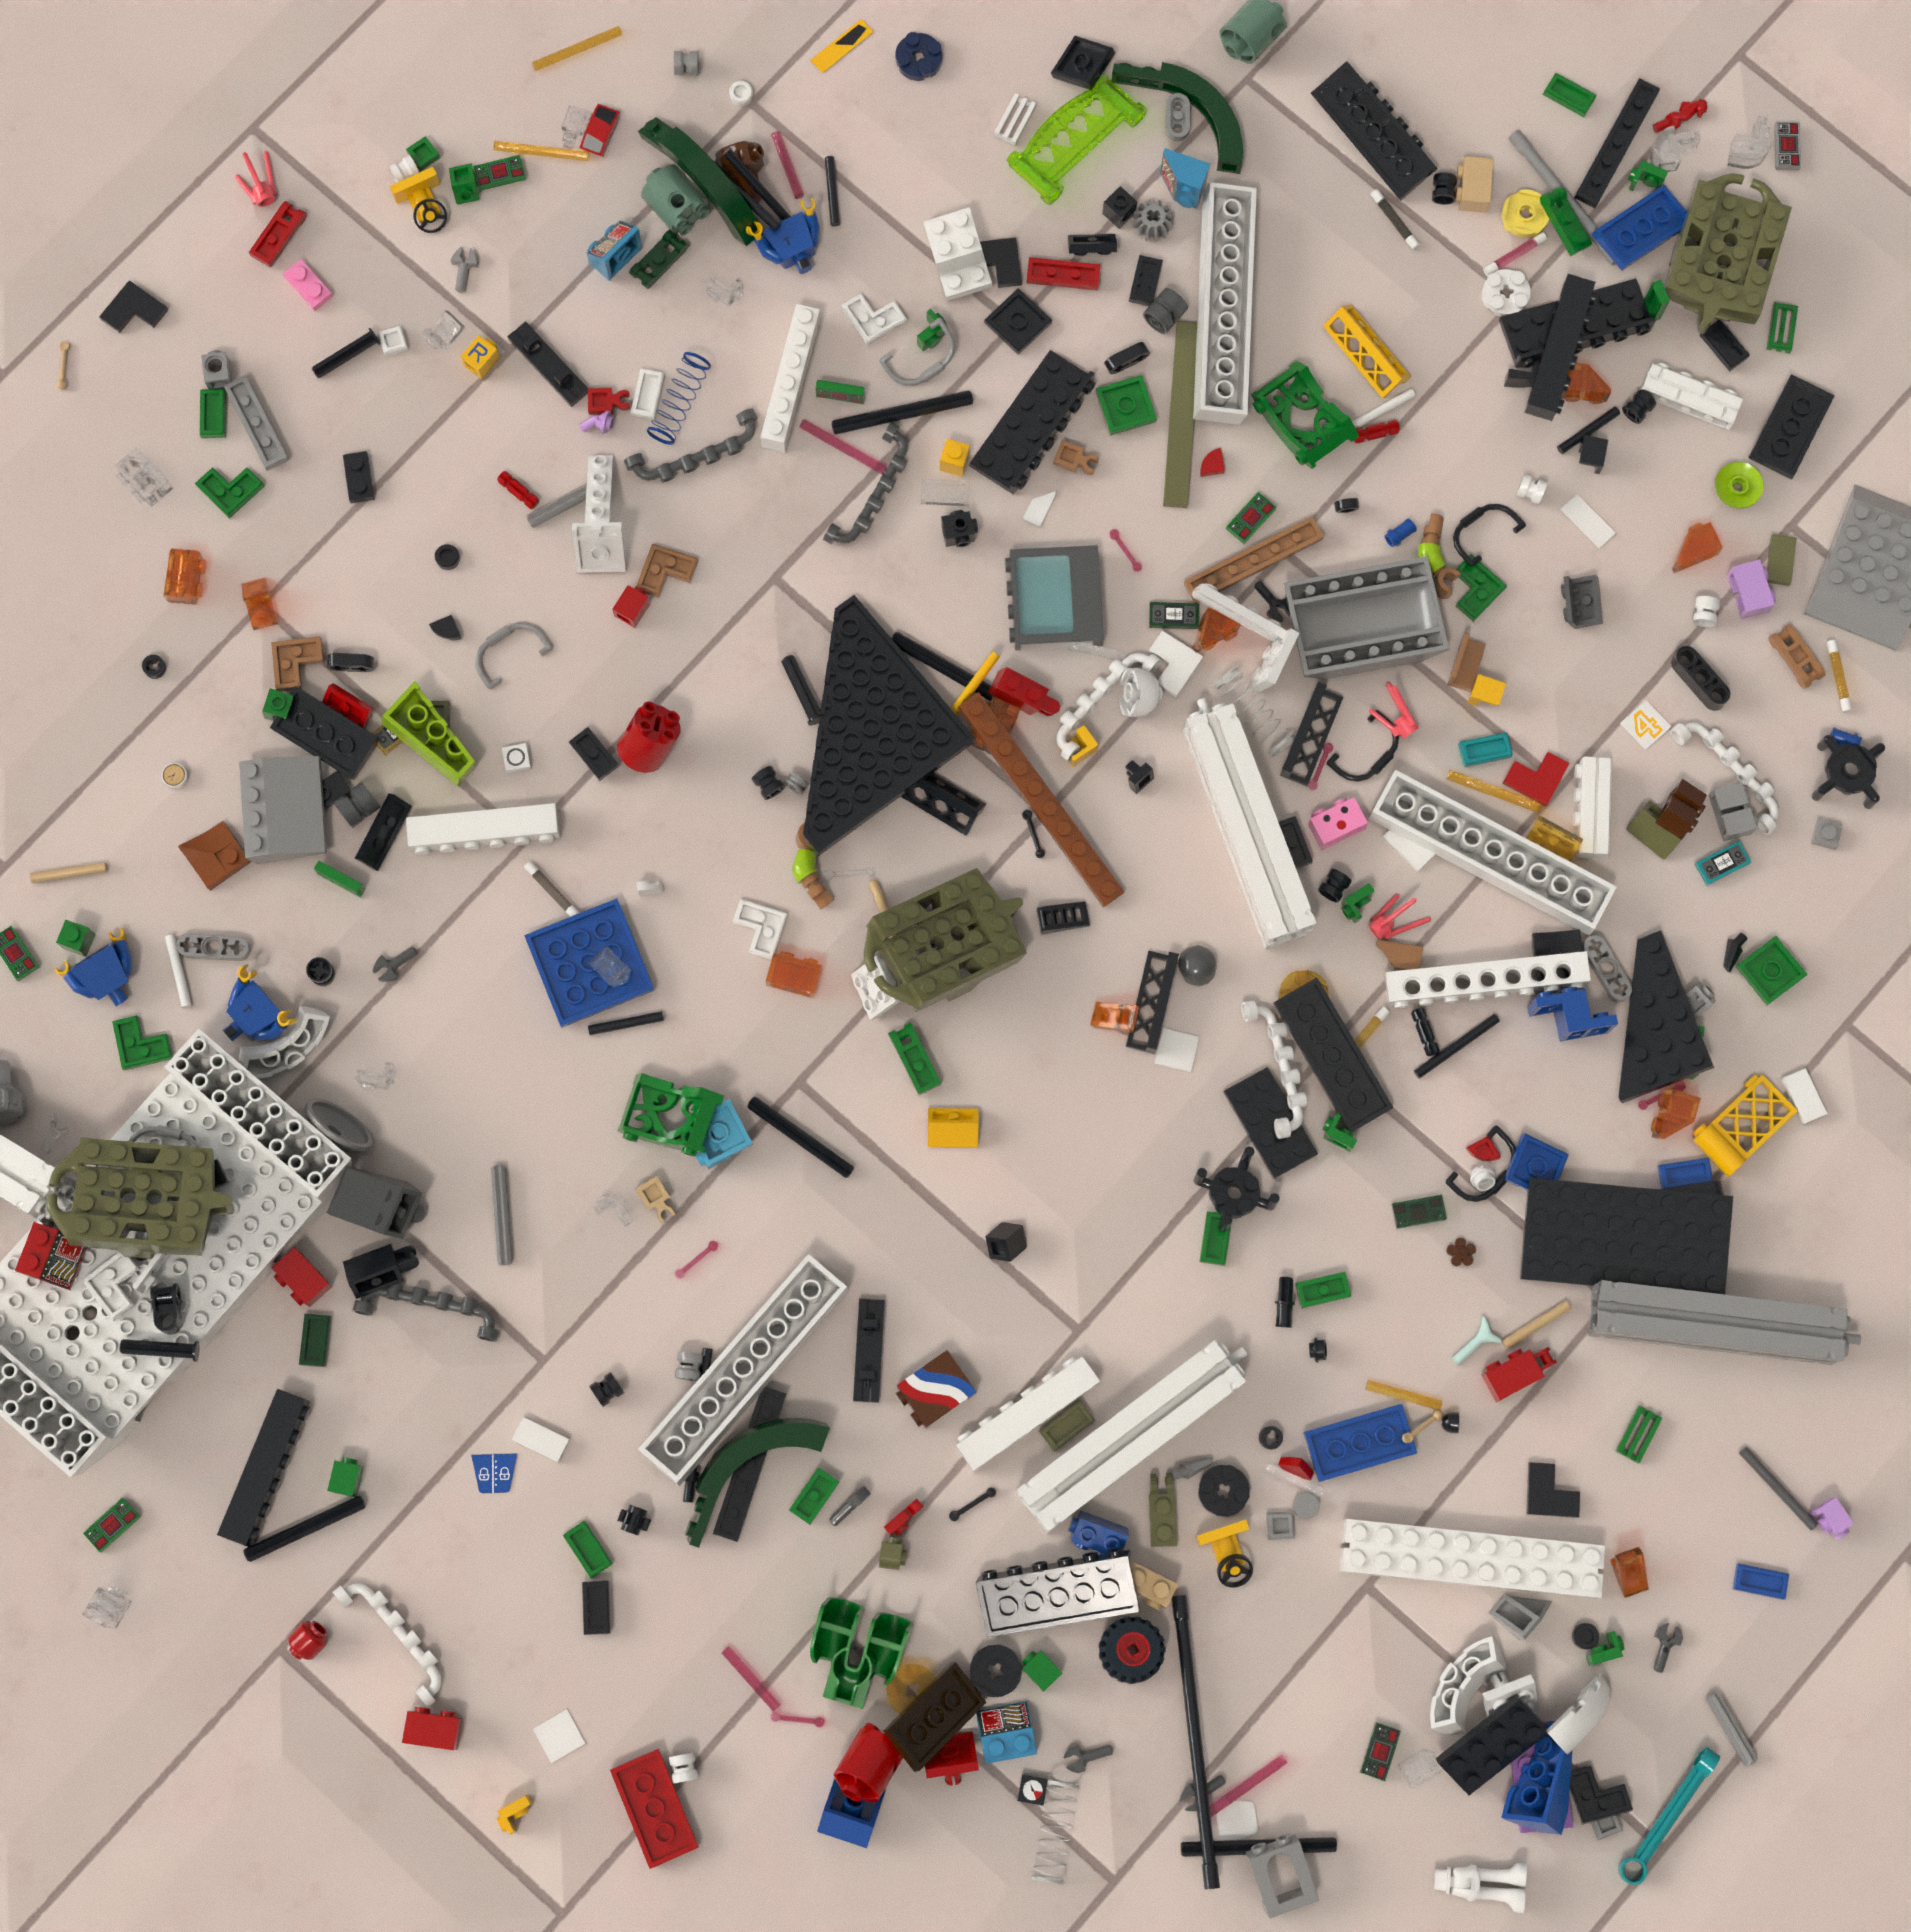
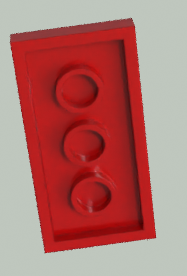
M659 1749L610 1770L649 1869L699 1848Z

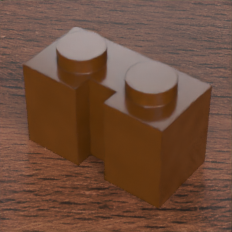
M1682 779L1669 794L1655 823L1681 839L1686 832L1691 833L1698 824V820L1695 818H1699L1706 807L1703 805L1707 794Z

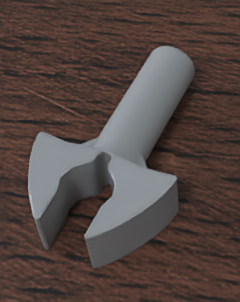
M462 247L451 258L452 265L459 267L455 290L460 293L465 291L468 269L471 267L478 268L476 256L471 248L469 258L464 263L461 259L463 256Z

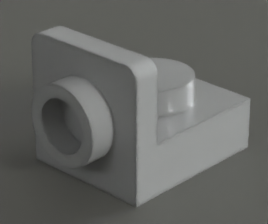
M1698 983L1686 993L1695 1018H1698L1715 1002L1713 998L1715 994L1706 984L1702 986Z

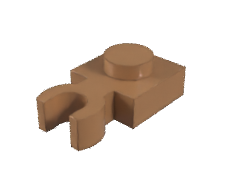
M1062 440L1053 465L1074 473L1080 467L1085 474L1093 475L1094 469L1088 467L1087 463L1093 462L1098 464L1099 458L1093 454L1085 456L1083 455L1085 448Z

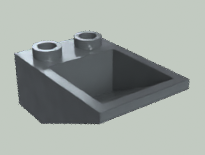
M346 1166L326 1212L342 1220L399 1239L404 1238L410 1222L419 1223L426 1216L425 1208L419 1204L423 1193L409 1182Z

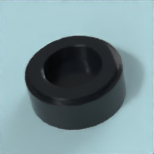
M1347 498L1334 502L1335 512L1348 513L1358 510V498Z
M444 544L436 550L435 561L441 569L452 570L458 566L460 555L456 547Z
M1589 1623L1579 1624L1572 1631V1641L1580 1649H1591L1599 1641L1598 1630Z

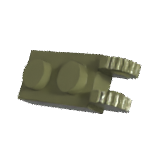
M1166 1473V1494H1157L1158 1478L1156 1474H1150L1149 1517L1151 1547L1177 1546L1176 1507L1172 1473Z

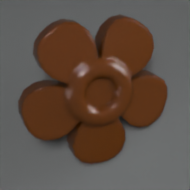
M1464 1238L1456 1239L1455 1246L1449 1245L1447 1247V1254L1454 1256L1451 1258L1453 1266L1458 1267L1461 1263L1465 1266H1470L1473 1263L1474 1259L1470 1255L1476 1252V1248L1473 1244H1468L1465 1247L1466 1240Z

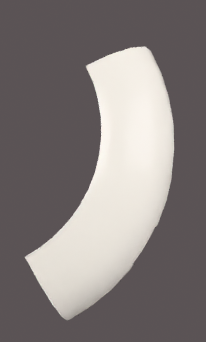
M300 1005L296 1016L297 1022L291 1025L278 1038L262 1045L241 1046L239 1063L257 1079L273 1076L272 1074L293 1068L305 1059V1056L315 1045L319 1044L327 1028L330 1016L321 1010Z
M1493 1636L1484 1638L1464 1649V1653L1453 1664L1450 1662L1442 1673L1436 1695L1433 1696L1431 1703L1430 1721L1432 1730L1444 1734L1466 1732V1714L1473 1695L1494 1674L1507 1670L1502 1651Z
M1601 1673L1581 1690L1580 1695L1576 1699L1579 1704L1577 1708L1571 1706L1546 1730L1567 1755L1595 1728L1608 1711L1611 1700L1610 1687Z

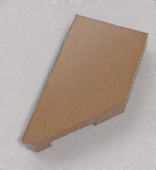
M1382 940L1376 941V946L1383 952L1394 969H1420L1423 947Z

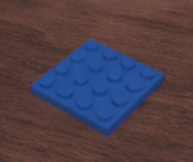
M617 898L524 935L561 1028L655 991Z

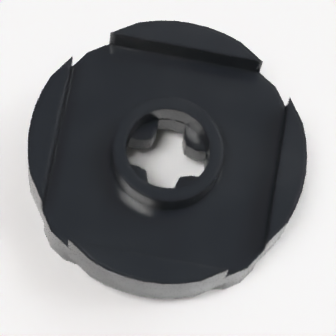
M1217 1465L1203 1474L1199 1482L1198 1498L1208 1512L1216 1516L1229 1517L1237 1514L1245 1507L1250 1497L1249 1483L1245 1475L1234 1466ZM1219 1484L1230 1487L1229 1497L1225 1498L1224 1495L1218 1496Z
M988 1645L979 1650L974 1655L970 1664V1678L975 1688L988 1697H1003L1011 1693L1021 1679V1664L1017 1655L1003 1645ZM997 1663L1000 1664V1670L1003 1672L1002 1676L991 1678V1671L988 1670L989 1666H995Z

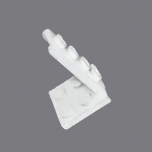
M613 455L588 456L585 523H572L577 573L626 572L622 522H610Z
M1202 583L1195 587L1192 593L1193 598L1272 642L1271 646L1268 645L1263 652L1262 658L1264 661L1261 667H1257L1252 675L1254 682L1251 689L1261 692L1275 685L1299 632L1293 629H1283L1279 622L1273 619L1267 620L1260 616L1258 610L1242 606L1235 597L1225 596L1217 592L1218 589L1211 584Z

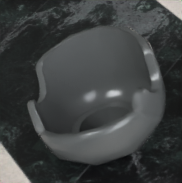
M1196 945L1186 948L1180 954L1178 962L1179 971L1188 984L1202 986L1208 984L1215 977L1217 969L1216 960L1208 948Z

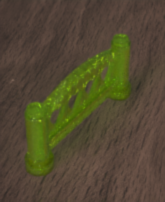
M1101 75L1092 91L1087 90L1057 109L1035 132L1022 153L1013 151L1006 161L1009 163L1010 168L1041 195V200L1047 205H1051L1063 192L1064 187L1059 181L1123 121L1130 127L1138 125L1145 117L1147 108L1140 102L1135 103L1105 75ZM1098 100L1101 102L1104 117L1087 114L1084 109L1091 106L1092 101ZM1076 116H1083L1088 132L1069 129L1067 125L1070 122H1074ZM1060 131H1065L1068 134L1071 148L1054 145L1051 143V139L1057 137ZM1043 147H1049L1054 163L1036 160L1034 155L1041 153Z

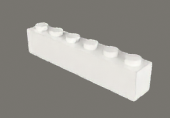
M799 304L795 306L760 437L762 448L783 453L786 451L820 324V309Z
M555 803L406 817L408 847L411 852H415L417 855L429 854L431 850H440V852L444 853L453 852L455 848L465 847L466 850H476L483 845L499 848L505 846L504 843L527 845L529 841L539 840L540 843H550L555 838H560L558 809Z
M1075 1356L1062 1364L1065 1369L1058 1374L1052 1371L1041 1379L1043 1381L1041 1386L1035 1389L1032 1385L1020 1394L1023 1397L1015 1404L1011 1400L1000 1408L1002 1413L993 1419L991 1415L979 1423L980 1429L974 1433L968 1430L957 1438L960 1443L956 1445V1448L973 1472L1100 1383V1380L1083 1356L1079 1359H1076Z

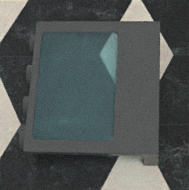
M1098 545L1010 549L1009 558H1005L1006 573L1010 572L1011 581H1006L1007 596H1012V604L1008 605V619H1013L1014 628H1009L1010 643L1015 644V650H1020L1021 644L1093 641V647L1103 646L1104 633Z

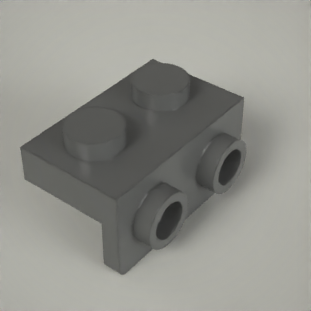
M1591 575L1571 579L1569 576L1563 577L1564 584L1561 585V593L1563 599H1566V608L1563 609L1565 621L1574 629L1603 624L1598 576Z

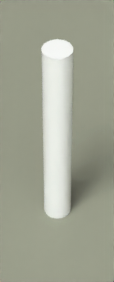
M1410 388L1352 421L1355 429L1363 427L1416 396L1415 392Z
M174 934L167 935L165 940L181 1007L189 1008L192 1004L180 955L176 949V938Z

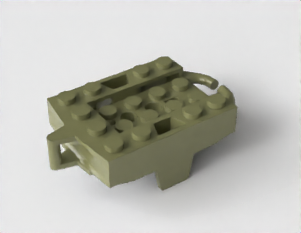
M1726 174L1709 181L1699 179L1693 190L1685 220L1670 259L1669 266L1671 267L1664 288L1671 301L1698 314V332L1701 334L1707 332L1714 319L1755 325L1761 315L1792 207L1782 204L1771 188L1755 178L1752 179L1750 188L1756 189L1761 193L1763 197L1762 202L1725 192V187L1728 184L1742 185L1745 175ZM1687 235L1697 242V246H1684ZM1724 241L1731 242L1733 246H1727ZM1767 259L1764 267L1758 265L1756 260ZM1725 264L1727 268H1722L1719 265Z
M975 868L873 916L866 925L868 928L864 947L866 968L868 972L878 968L874 955L879 950L898 986L889 984L883 975L874 979L875 984L888 996L913 1006L916 1012L947 998L948 1002L972 991L981 981L1020 962L1027 952L1012 920V917L1023 905V901L1020 898L1002 901L978 868ZM962 902H965V903H963V904H961V905H959V906H957V907H955V908H953V909L947 911L948 909H950V908H952V907H954V906H956V905H958V904H960V903H962ZM932 903L933 910L927 912L925 909ZM914 925H917V926H915V927H913V928H910V929H908V930H906V931H904V932H902V933H900V934H898V935H896V936H893V935H895V934H897V933H899V932H901V931H903V930H905V929H907V928H909V927H912V926H914ZM951 933L957 935L959 940H955ZM930 943L937 946L936 950L931 947ZM965 968L971 975L961 979L960 969Z
M81 1138L80 1145L52 1171L49 1180V1186L59 1187L60 1179L65 1173L73 1171L77 1174L71 1211L64 1212L58 1207V1195L47 1194L48 1212L69 1245L117 1250L125 1257L152 1259L156 1253L202 1256L213 1215L232 1213L235 1209L231 1196L215 1191V1162L212 1148ZM85 1164L131 1168V1170L85 1166ZM161 1171L183 1172V1174L165 1173ZM104 1191L115 1192L114 1196H105ZM127 1193H134L136 1195L135 1199L131 1202H124L122 1200L123 1196ZM159 1195L162 1199L158 1204H150L148 1202L150 1197ZM169 1197L180 1198L179 1201H170ZM130 1231L147 1232L149 1240L126 1237Z

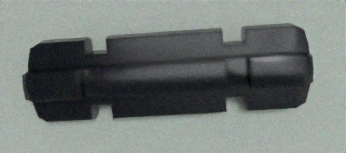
M1418 1008L1413 1010L1411 1015L1413 1021L1417 1023L1415 1026L1422 1044H1425L1423 1048L1426 1055L1433 1056L1438 1054L1440 1049L1437 1042H1434L1436 1038L1429 1020H1426L1427 1014L1425 1009Z

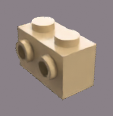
M1130 1561L1137 1595L1146 1599L1145 1604L1156 1610H1160L1161 1607L1166 1609L1178 1584Z

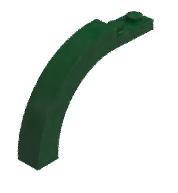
M1162 62L1161 71L1148 66L1140 68L1128 63H1114L1111 83L1186 95L1190 104L1207 120L1215 136L1218 149L1216 171L1240 174L1243 159V142L1240 127L1230 105L1215 87L1199 75L1169 63Z
M657 117L648 121L638 131L641 138L674 161L696 183L716 208L735 239L745 246L754 241L755 237L748 235L746 227L749 226L752 232L755 233L757 226L754 224V221H759L744 198L717 164L678 127L673 129Z
M804 1418L771 1420L748 1428L721 1447L708 1462L695 1486L697 1493L703 1494V1497L699 1496L694 1507V1511L697 1512L694 1521H689L685 1531V1536H688L689 1545L699 1548L718 1495L725 1482L739 1466L750 1458L775 1448L802 1447L821 1452L830 1430L828 1424Z

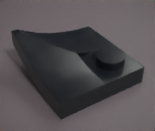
M1580 929L1532 933L1531 935L1533 957L1584 952ZM1560 967L1556 969V974L1559 978L1566 979L1569 977V972L1566 968ZM1535 970L1536 980L1538 982L1544 980L1543 973Z

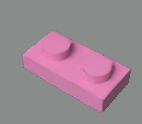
M302 259L283 273L284 278L314 311L333 297L330 290Z

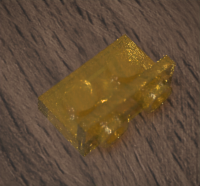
M1540 815L1526 839L1571 862L1583 841L1581 837Z

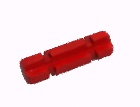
M1397 420L1387 421V424L1383 422L1367 426L1364 430L1363 428L1356 429L1359 437L1354 442L1358 444L1365 442L1366 439L1370 441L1386 437L1387 434H1398L1400 431L1399 423Z
M503 471L497 477L498 483L506 487L521 502L524 501V504L529 509H534L538 505V497L530 493L518 480L513 479L512 475L507 471Z

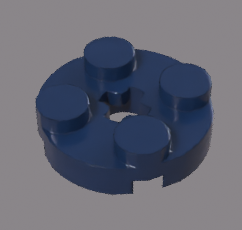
M910 32L899 42L896 48L895 60L899 71L910 80L922 81L929 76L933 77L942 66L941 44L930 35ZM922 53L925 59L920 58L919 61H915L914 54Z

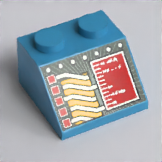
M1166 148L1164 149L1160 174L1175 202H1178L1185 208L1193 207L1197 209L1207 183L1210 164Z
M621 220L616 225L609 226L604 236L589 246L587 250L588 262L610 281L643 249L639 229Z
M1027 1701L983 1709L976 1713L985 1764L1037 1754Z

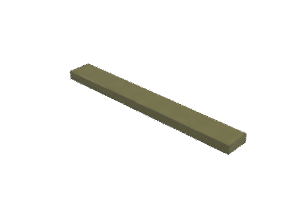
M1177 321L1163 498V506L1187 508L1194 426L1193 410L1197 323Z

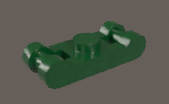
M670 229L629 271V274L634 278H639L642 281L641 284L647 289L652 287L689 247L688 243L684 240L680 241L676 237L677 234L673 233ZM669 245L674 247L671 253L666 249ZM649 268L652 272L647 274L645 270Z

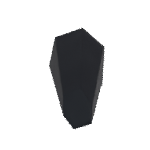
M1739 933L1734 940H1727L1723 966L1729 973L1743 952L1741 946L1748 940L1747 936L1743 933Z

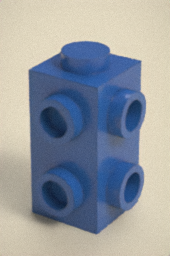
M1081 1510L1077 1518H1072L1068 1531L1071 1532V1542H1074L1076 1547L1083 1550L1093 1549L1098 1551L1099 1555L1108 1554V1550L1114 1548L1124 1549L1129 1537L1127 1527Z

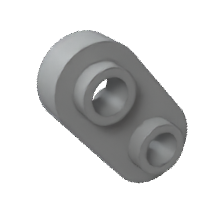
M1175 93L1169 96L1166 102V134L1173 141H1182L1187 138L1190 131V101L1186 95ZM1179 106L1181 110L1177 111L1173 107ZM1179 128L1181 132L1177 133L1173 129Z

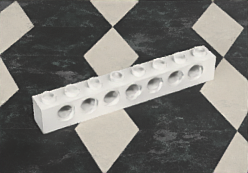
M1587 951L1385 973L1388 1005H1394L1395 1009L1407 1008L1409 1003L1419 1002V1006L1433 1005L1434 1001L1444 1000V1003L1459 1002V998L1469 997L1470 1001L1483 1000L1485 995H1494V998H1505L1510 996L1509 993L1519 992L1520 996L1535 994L1534 990L1543 989L1545 992L1552 991L1554 993L1559 992L1562 987H1577V990L1585 989V985H1588L1591 981ZM1560 967L1566 968L1569 972V977L1566 979L1559 978L1556 974V969ZM1534 970L1541 971L1544 975V980L1539 982L1533 980L1531 972ZM1506 974H1517L1519 982L1510 984L1506 980ZM1484 975L1491 976L1494 980V985L1490 987L1484 986L1481 983V977ZM1458 978H1465L1469 982V987L1467 989H1460L1456 986L1455 981ZM1435 980L1441 981L1444 985V990L1435 992L1432 990L1430 983ZM1409 983H1414L1419 987V992L1414 995L1409 994L1405 986Z

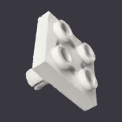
M881 954L874 957L878 967L876 970L868 972L864 964L851 974L854 986L857 988L863 1002V1007L870 1020L880 1017L900 1002L882 992L874 982L875 978L883 975L889 984L898 986Z
M1499 1672L1500 1680L1497 1674H1494L1490 1679L1495 1688L1482 1693L1486 1718L1516 1694L1534 1712L1539 1711L1536 1685L1531 1674L1509 1682L1506 1674Z

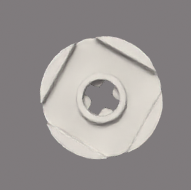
M1502 269L1491 273L1487 277L1482 288L1481 297L1487 309L1489 308L1495 312L1494 315L1502 317L1522 311L1530 299L1531 290L1522 272ZM1503 289H1508L1512 294H1510L1509 298H1505V295L1500 294Z

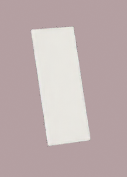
M1578 494L1560 509L1598 548L1616 534Z

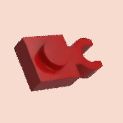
M588 388L589 415H599L607 410H610L611 414H613V407H617L622 411L629 410V403L620 402L622 398L630 397L629 391L621 390L617 394H613L612 388Z
M915 1499L886 1524L884 1529L890 1536L893 1533L899 1536L909 1527L907 1521L923 1508L921 1502Z

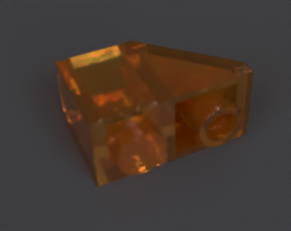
M1576 363L1574 370H1569L1567 377L1571 378L1567 393L1562 392L1561 399H1565L1568 402L1585 400L1592 404L1607 402L1611 394V388L1588 364Z
M1211 607L1208 608L1200 620L1193 646L1195 653L1202 649L1208 651L1223 639L1225 642L1233 639L1238 635L1237 631L1241 624Z
M1665 1089L1658 1100V1107H1660L1658 1116L1653 1119L1651 1124L1652 1138L1665 1139L1694 1123L1701 1098L1674 1089Z

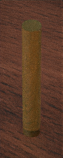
M1367 1380L1365 1390L1436 1410H1440L1442 1406V1400Z

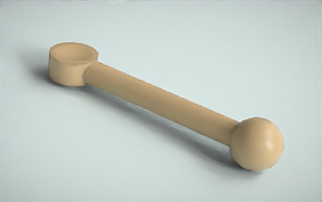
M65 341L59 345L62 355L60 377L56 385L61 390L66 387V382L64 381L66 354L70 350L69 344Z
M1435 1411L1433 1417L1414 1431L1403 1434V1442L1406 1444L1411 1443L1415 1435L1434 1421H1440L1443 1418L1442 1412Z

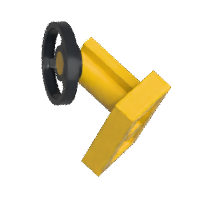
M433 167L389 186L397 204L405 200L409 201L413 209L415 224L426 233L440 231L447 221L445 207L438 200L434 199L430 189L440 185L437 173ZM437 204H439L442 207L444 215L441 214V211ZM437 218L444 219L438 228L433 230L424 229L427 223H433Z
M1247 1520L1195 1537L1198 1547L1211 1543L1218 1563L1217 1576L1226 1587H1240L1246 1584L1253 1574L1252 1563L1249 1558L1242 1555L1236 1534L1249 1530ZM1245 1561L1248 1562L1249 1569L1242 1567V1565H1245ZM1226 1571L1223 1578H1221V1572ZM1241 1573L1247 1574L1245 1578L1238 1582H1226L1230 1577H1238Z

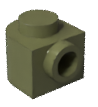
M888 1537L887 1542L882 1541L879 1568L899 1570L900 1565L905 1566L907 1550H902L903 1539Z

